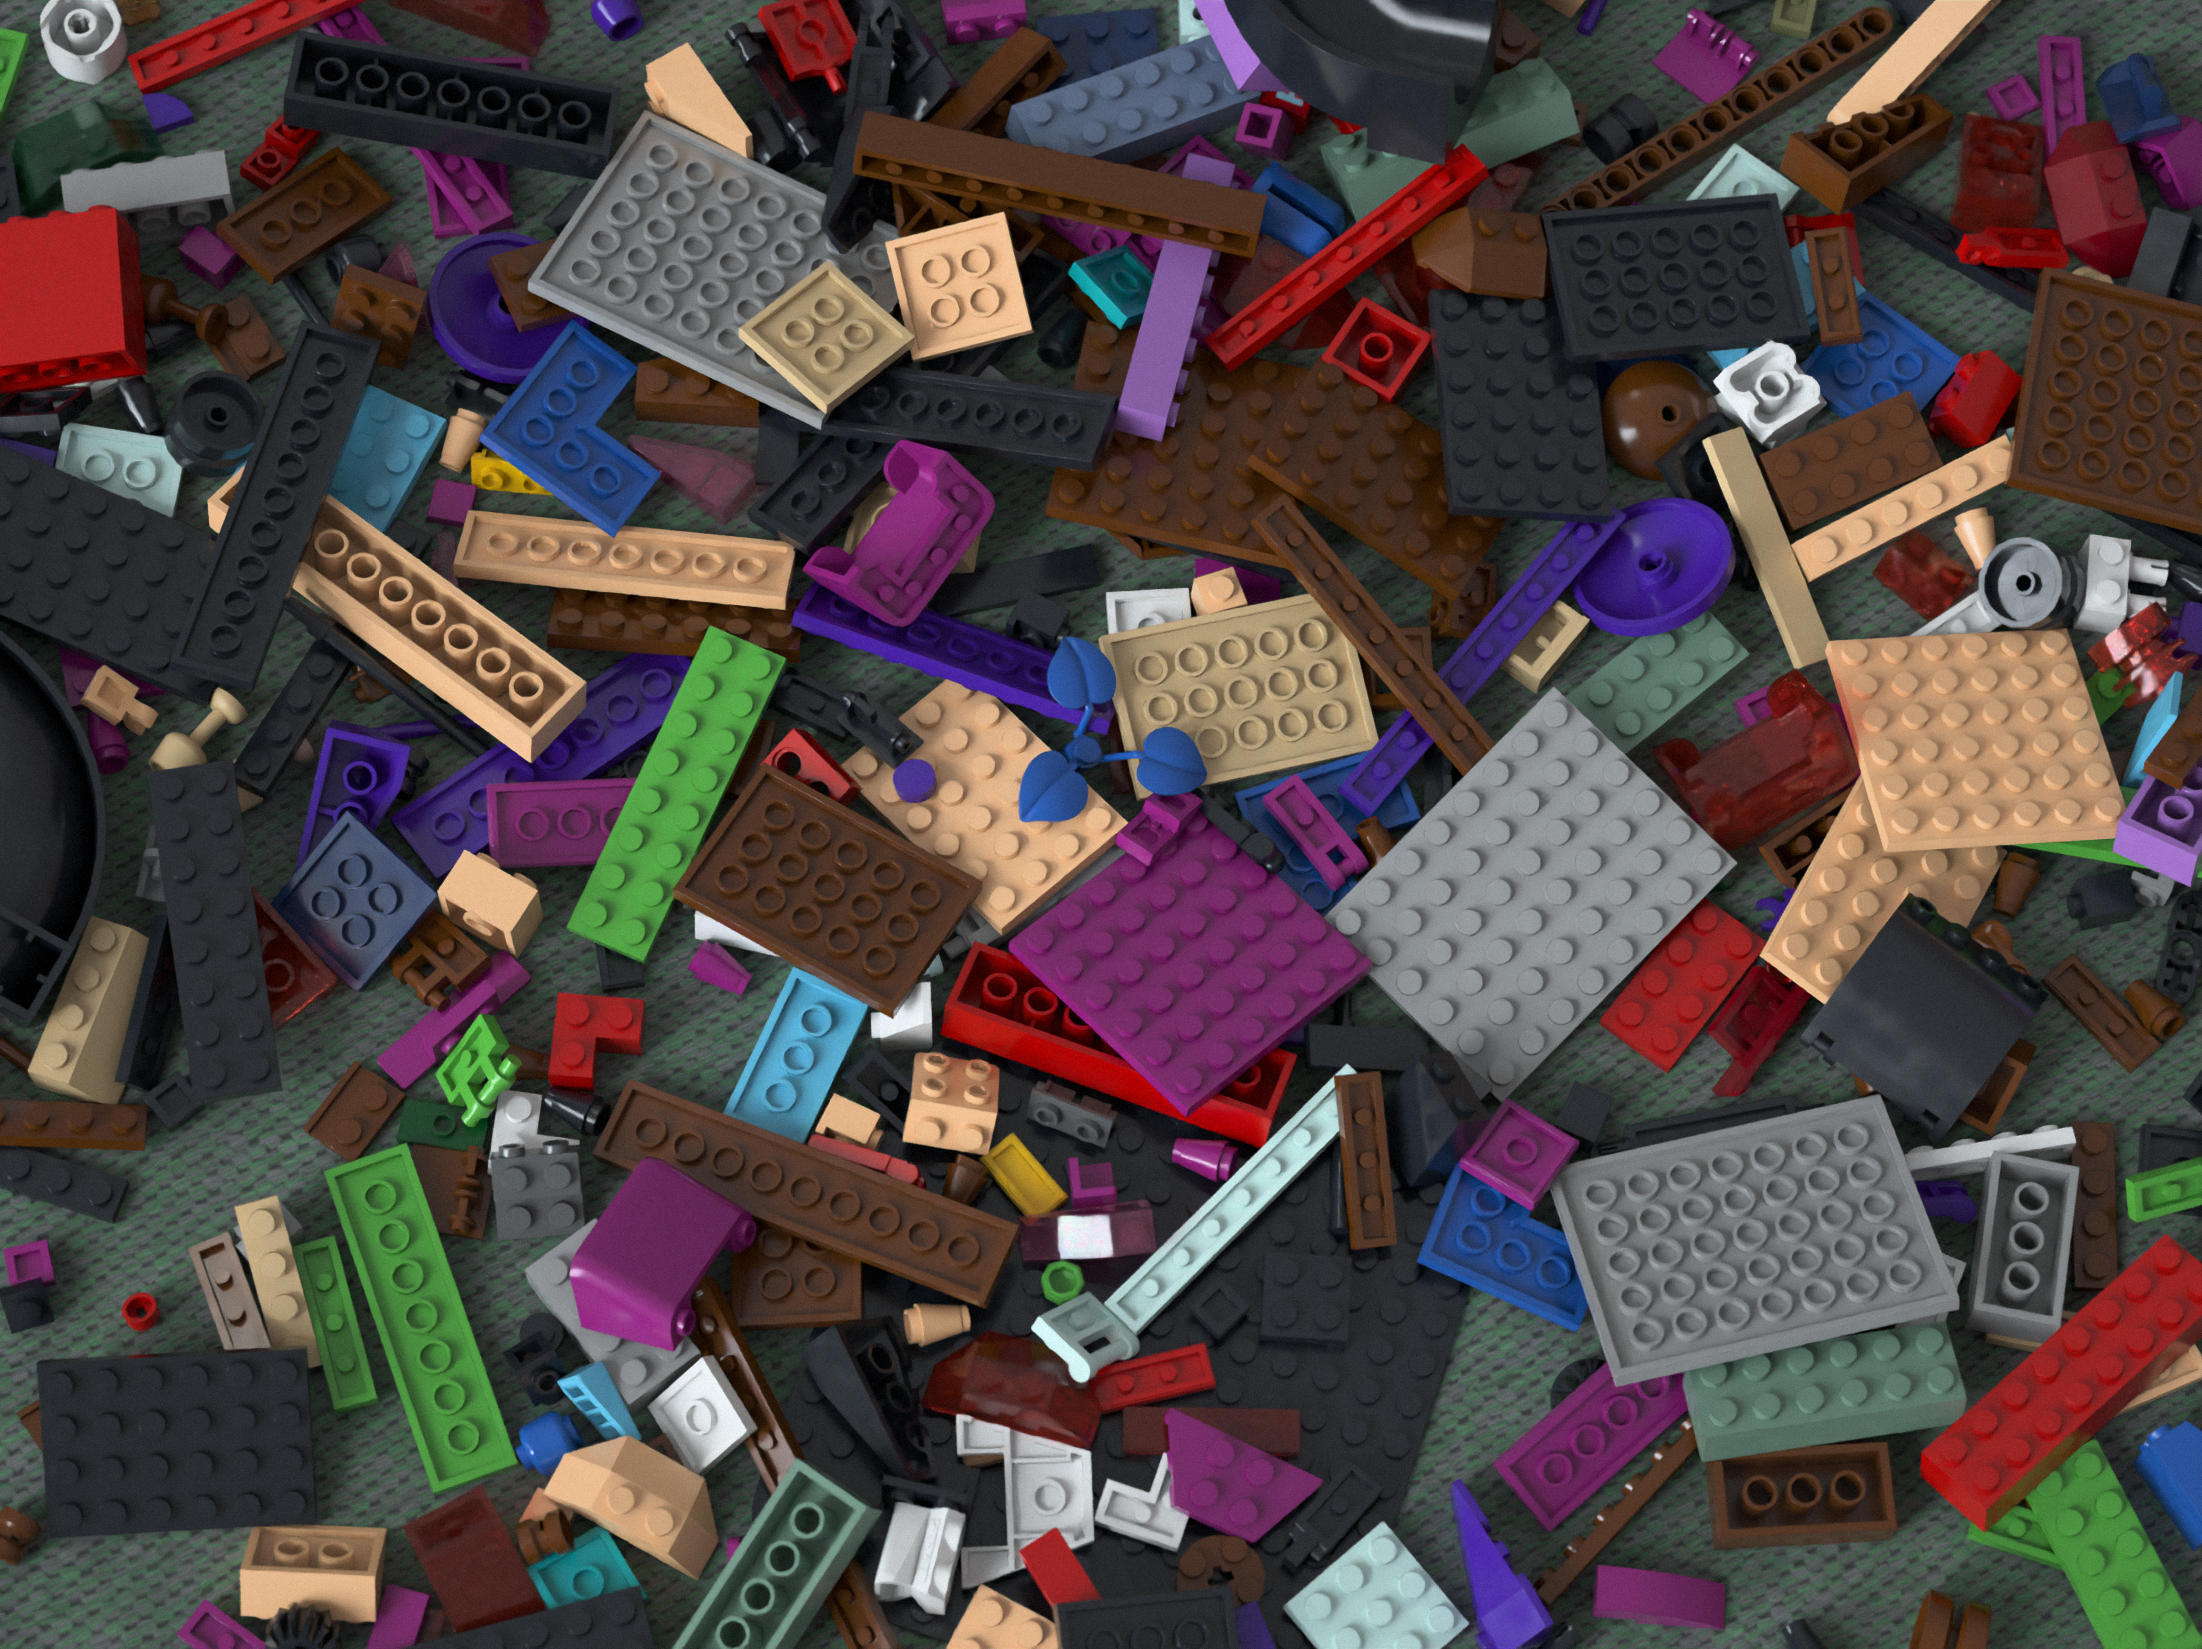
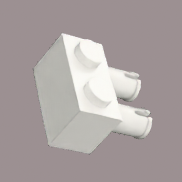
M2090 534L2078 553V560L2086 576V595L2079 612L2074 616L2073 629L2114 634L2126 618L2162 624L2166 608L2162 606L2166 605V598L2131 594L2128 589V581L2164 586L2168 576V570H2165V568L2169 567L2168 560L2133 556V553L2130 551L2131 540Z

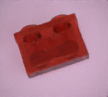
M1915 529L1907 532L1893 543L1872 572L1877 580L1928 622L1946 612L1953 603L1967 593L1976 581L1960 563L1949 558L1927 536L1920 534Z

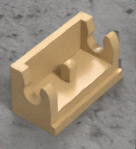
M1556 600L1508 658L1503 661L1500 668L1537 694L1584 638L1590 619L1580 615L1562 601Z

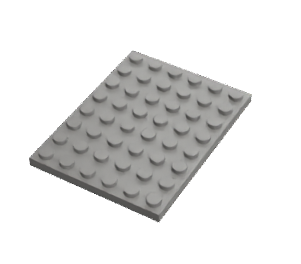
M645 110L529 279L528 291L821 430L833 410L828 414L821 411L739 338V329L827 260L893 316L900 304L885 242L900 239L901 237L898 236L896 227L878 219L873 224V230L847 254H840L820 226L827 197L826 194Z
M1553 687L1377 863L1324 919L1373 963L1372 970L1367 976L1414 1022L1426 1031L1444 1051H1450L1452 1055H1458L1493 1086L1491 1096L1501 1105L1735 867L1737 862L1568 699Z
M1880 1094L1570 1163L1564 1167L1550 1187L1616 1387L1959 1309L1960 1298Z

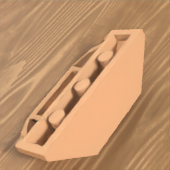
M629 1435L564 1454L543 1492L544 1495L695 1580L699 1579L719 1542L705 1478Z

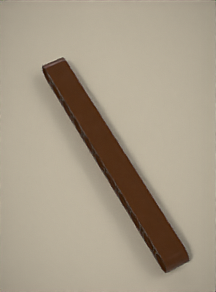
M1870 6L1861 10L1538 209L1536 215L1541 216V213L1578 210L1576 206L1579 205L1595 209L1630 206L1634 201H1641L1880 54L1886 47L1893 27V19L1890 13L1878 6ZM1865 29L1876 30L1879 34H1871ZM1834 48L1843 49V50H1845L1847 53H1846V54L1838 53V52H1836V51L1834 50ZM1802 68L1813 69L1816 73L1805 72ZM1777 87L1782 89L1784 92L1777 93L1772 91L1770 88ZM1738 107H1747L1752 112H1743ZM1713 126L1718 128L1720 132H1711L1705 127ZM1682 146L1685 147L1688 151L1680 152L1674 149L1673 147ZM1641 166H1651L1656 171L1648 172L1643 170ZM1616 185L1621 187L1624 191L1615 192L1611 190L1609 186Z

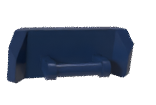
M2133 53L2127 60L2108 66L2097 79L2096 86L2100 100L2120 145L2181 130L2179 115H2175L2156 73L2152 56Z

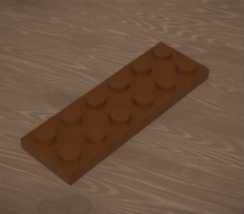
M556 587L547 631V647L695 657L711 625L787 658L789 663H799L803 629L791 624L794 611L802 599L788 597L786 609L781 610Z

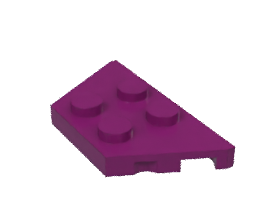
M1170 1408L1166 1411L1165 1425L1168 1424L1170 1450L1167 1451V1463L1172 1478L1169 1486L1170 1508L1229 1536L1240 1537L1246 1544L1250 1545L1255 1543L1321 1486L1323 1479L1178 1410Z

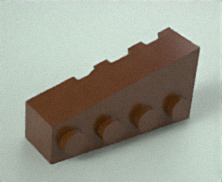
M1923 92L1882 105L1881 111L1874 114L1863 111L1852 115L1850 121L1835 125L1832 121L1819 125L1817 132L1807 135L1803 131L1790 134L1779 170L1840 216L1943 149L1954 114Z

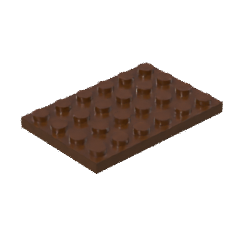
M1320 354L1245 464L1454 602L1508 518L1449 515L1441 434L1393 402L1389 405L1380 399L1373 389L1359 385L1344 375L1337 365L1323 361Z
M764 762L673 888V897L894 1019L916 984L921 980L982 891L983 882Z

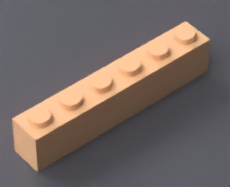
M2006 434L1794 542L1791 548L1806 585L2004 484L2011 444Z

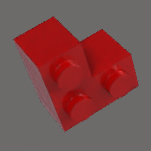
M558 993L548 1072L551 1087L557 1086L571 1091L594 1093L599 1052L642 1056L647 1016L644 1000Z

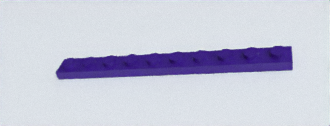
M1612 503V518L1607 524L1567 522L1437 673L1464 707L1626 519L1627 516ZM1406 709L1340 785L1337 791L1365 815L1370 817L1431 747L1434 741Z

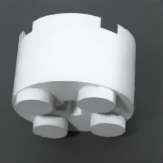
M50 0L43 9L40 17L42 40L51 65L60 75L77 82L97 84L120 67L127 53L128 41L119 11L113 0Z

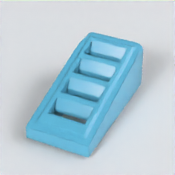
M602 1361L580 1367L557 1381L565 1394L607 1441L626 1435L638 1441L641 1440V1435Z

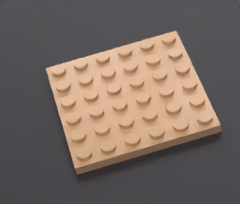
M2067 628L2048 631L2022 630L1834 640L1828 642L1825 653L1885 852L2115 838L2119 820L2127 808Z

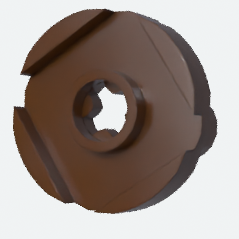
M1225 1535L1205 1537L1191 1545L1181 1557L1176 1576V1591L1218 1587H1210L1208 1580L1213 1578L1214 1570L1221 1569L1224 1574L1230 1573L1232 1576L1228 1586H1231L1234 1609L1252 1601H1257L1258 1604L1261 1600L1265 1584L1264 1567L1257 1553L1242 1538Z

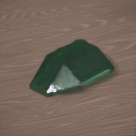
M90 99L19 132L11 157H13L15 162L23 216L33 218L64 203L60 175L71 174L73 171L83 168L92 170L111 168L121 162L133 164L150 162L158 157L166 156L149 122Z

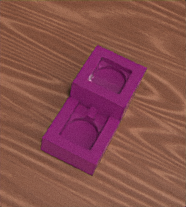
M1191 792L1175 796L1152 793L1145 800L1142 811L1118 832L1115 844L1147 866H1150L1183 831L1202 806L1203 800Z

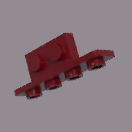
M1753 966L1706 1030L1734 1058L1712 1089L1718 1097L1738 1096L1751 1087L1754 1082V1073L1762 1063L1769 1060L1778 1049L1777 1042L1786 1030L1792 1028L1802 1016L1800 1010L1813 995L1794 981H1791L1785 989L1763 966Z

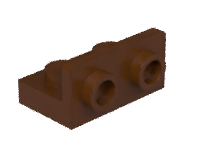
M1481 560L1454 602L1432 588V602L1427 617L1431 630V640L1438 642L1447 636L1466 640L1495 607L1498 564Z

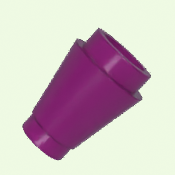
M91 712L87 716L88 742L96 759L98 771L101 774L117 773L128 765L130 749L117 724L114 726L96 713Z
M704 940L687 968L696 974L695 979L729 992H734L739 996L743 994L754 975L747 971L720 944L716 942L713 945Z
M1178 1137L1172 1152V1162L1178 1163L1219 1183L1221 1180L1228 1181L1234 1175L1239 1149L1230 1146L1229 1141Z

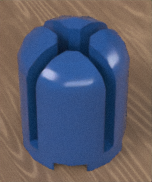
M1274 160L1270 168L1266 167L1250 190L1254 193L1267 195L1257 247L1293 271L1342 235L1344 231L1346 212L1342 205Z

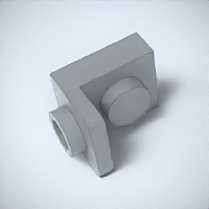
M2150 870L2148 876L2133 871L2129 878L2135 901L2150 907L2156 904L2164 907L2176 881L2154 870Z

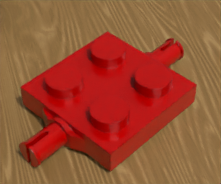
M780 0L760 8L757 15L791 82L812 76H825L834 96L841 95L848 90V85L840 69L851 65L853 45H857V37L838 0Z

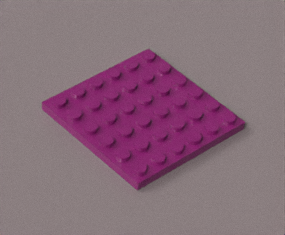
M1197 811L1178 837L1150 866H1147L1126 852L1009 942V951L1186 1118L1371 972L1373 965L1362 952L1276 874H1268L1262 866L1251 860L1231 838L1222 834L1199 811Z

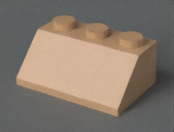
M307 1524L252 1527L240 1569L241 1616L271 1619L277 1614L279 1607L290 1610L294 1602H297L302 1608H309L314 1602L317 1611L330 1610L332 1620H343L353 1624L376 1622L382 1593L387 1528Z

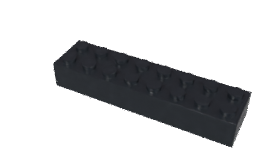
M298 30L284 96L283 124L598 180L609 164L621 88Z

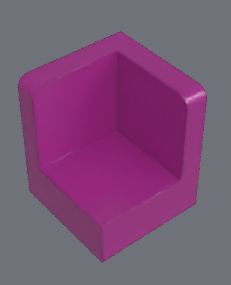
M1078 1157L1069 1158L1068 1179L1073 1213L1116 1209L1117 1190L1113 1182L1111 1162L1079 1166Z

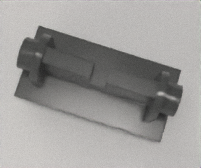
M1048 1080L1046 1083L1038 1081L1036 1087L1032 1089L1025 1117L1037 1121L1044 1126L1052 1127L1075 1136L1082 1141L1090 1142L1103 1148L1106 1147L1111 1127H1114L1119 1114L1118 1111L1112 1109V1104H1107L1084 1095L1079 1105L1073 1102L1076 1091L1053 1083L1051 1080Z

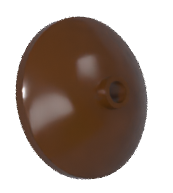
M1648 360L1627 368L1609 385L1600 405L1604 444L1612 458L1630 474L1655 482H1665V479L1654 462L1711 412L1719 413L1715 397L1704 380L1691 369L1668 360ZM1662 409H1668L1672 412L1673 420L1671 422L1663 419Z

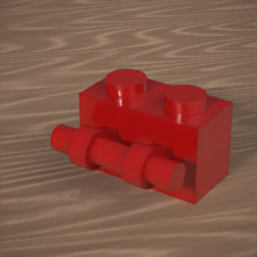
M1991 349L1974 354L1969 353L1956 364L1954 369L1955 376L1950 378L1946 387L1938 394L1935 399V405L1928 414L1930 421L1926 427L1932 439H1937L1943 431L1962 449L1987 443L2022 384V378Z

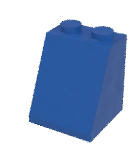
M2187 1421L2175 1428H2172L2170 1423H2166L2147 1437L2148 1440L2138 1447L2141 1454L2132 1464L2194 1552L2202 1547V1431Z

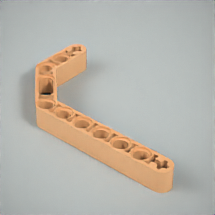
M1935 0L1829 113L1827 121H1832L1835 125L1850 121L1851 116L1863 111L1874 114L1881 111L1882 105L1910 97L2001 0Z

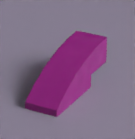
M1598 1565L1594 1572L1592 1617L1635 1620V1623L1724 1629L1725 1584L1683 1575Z

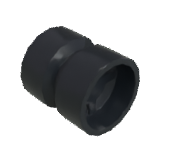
M1626 93L1608 107L1607 114H1599L1584 126L1582 134L1589 150L1605 166H1608L1633 151L1634 148H1638L1658 134L1659 127L1649 107L1637 96Z

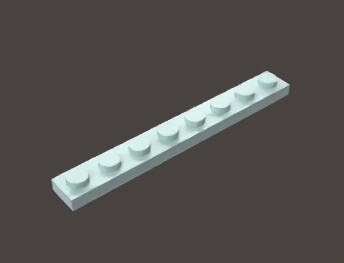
M1346 1064L1336 1075L1357 1072ZM1334 1077L1104 1303V1306L1136 1337L1340 1135Z

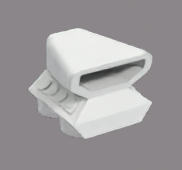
M1769 341L1728 366L1713 381L1721 391L1714 396L1719 412L1737 426H1742L1746 433L1769 450L1784 445L1802 435L1808 421L1827 404L1820 394L1818 382L1813 377L1804 374L1797 365L1794 351L1789 346L1774 341Z
M896 1502L874 1583L876 1599L878 1601H897L912 1596L926 1613L944 1615L963 1543L966 1515L950 1508L929 1509L908 1503Z

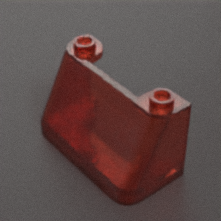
M1797 668L1776 679L1768 688L1766 701L1771 715L1701 755L1695 745L1686 738L1671 739L1651 750L1658 767L1695 822L1725 851H1730L1743 845L1849 784L1858 772L1859 763L1837 711Z

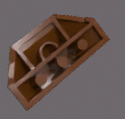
M891 182L897 233L901 238L1005 212L1018 267L1024 264L1046 238L1045 233L1003 205Z
M1466 206L1433 218L1411 235L1416 264L1425 269L1430 267L1442 279L1467 293L1518 299L1535 298L1541 301L1553 289L1549 270V251L1540 215Z
M1855 783L1768 838L1759 847L1760 852L1782 885L1796 891Z

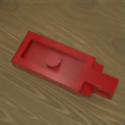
M1987 226L1984 232L1964 234L1959 247L1955 251L1961 263L1972 265L1984 262L1988 266L1994 265L1999 267L2043 269L2045 266L2053 269H2065L2070 261V256L2056 229Z

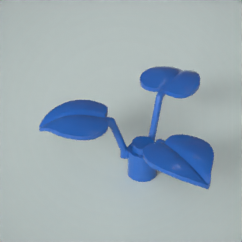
M1075 637L1063 638L1047 671L1049 692L1053 699L1061 706L1068 709H1078L1085 705V712L1077 730L1073 733L1074 740L1066 744L1060 753L1053 750L1043 752L1028 764L1019 790L1018 805L1021 822H1062L1080 814L1088 799V786L1081 774L1097 764L1103 765L1107 762L1135 758L1141 759L1142 761L1137 768L1138 781L1147 790L1158 795H1181L1193 791L1202 785L1206 780L1207 771L1198 748L1186 733L1177 728L1162 727L1149 733L1143 743L1144 752L1134 750L1107 755L1102 754L1099 743L1094 738L1086 736L1085 730L1093 714V703L1103 704L1110 701L1114 696L1116 689L1115 671L1108 658L1091 643Z

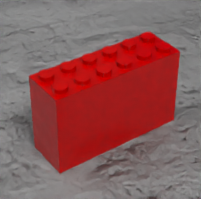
M95 205L88 208L87 212L71 213L59 210L50 212L48 217L32 219L27 216H15L9 218L7 223H0V394L148 375L139 239L137 232L116 208L108 205Z

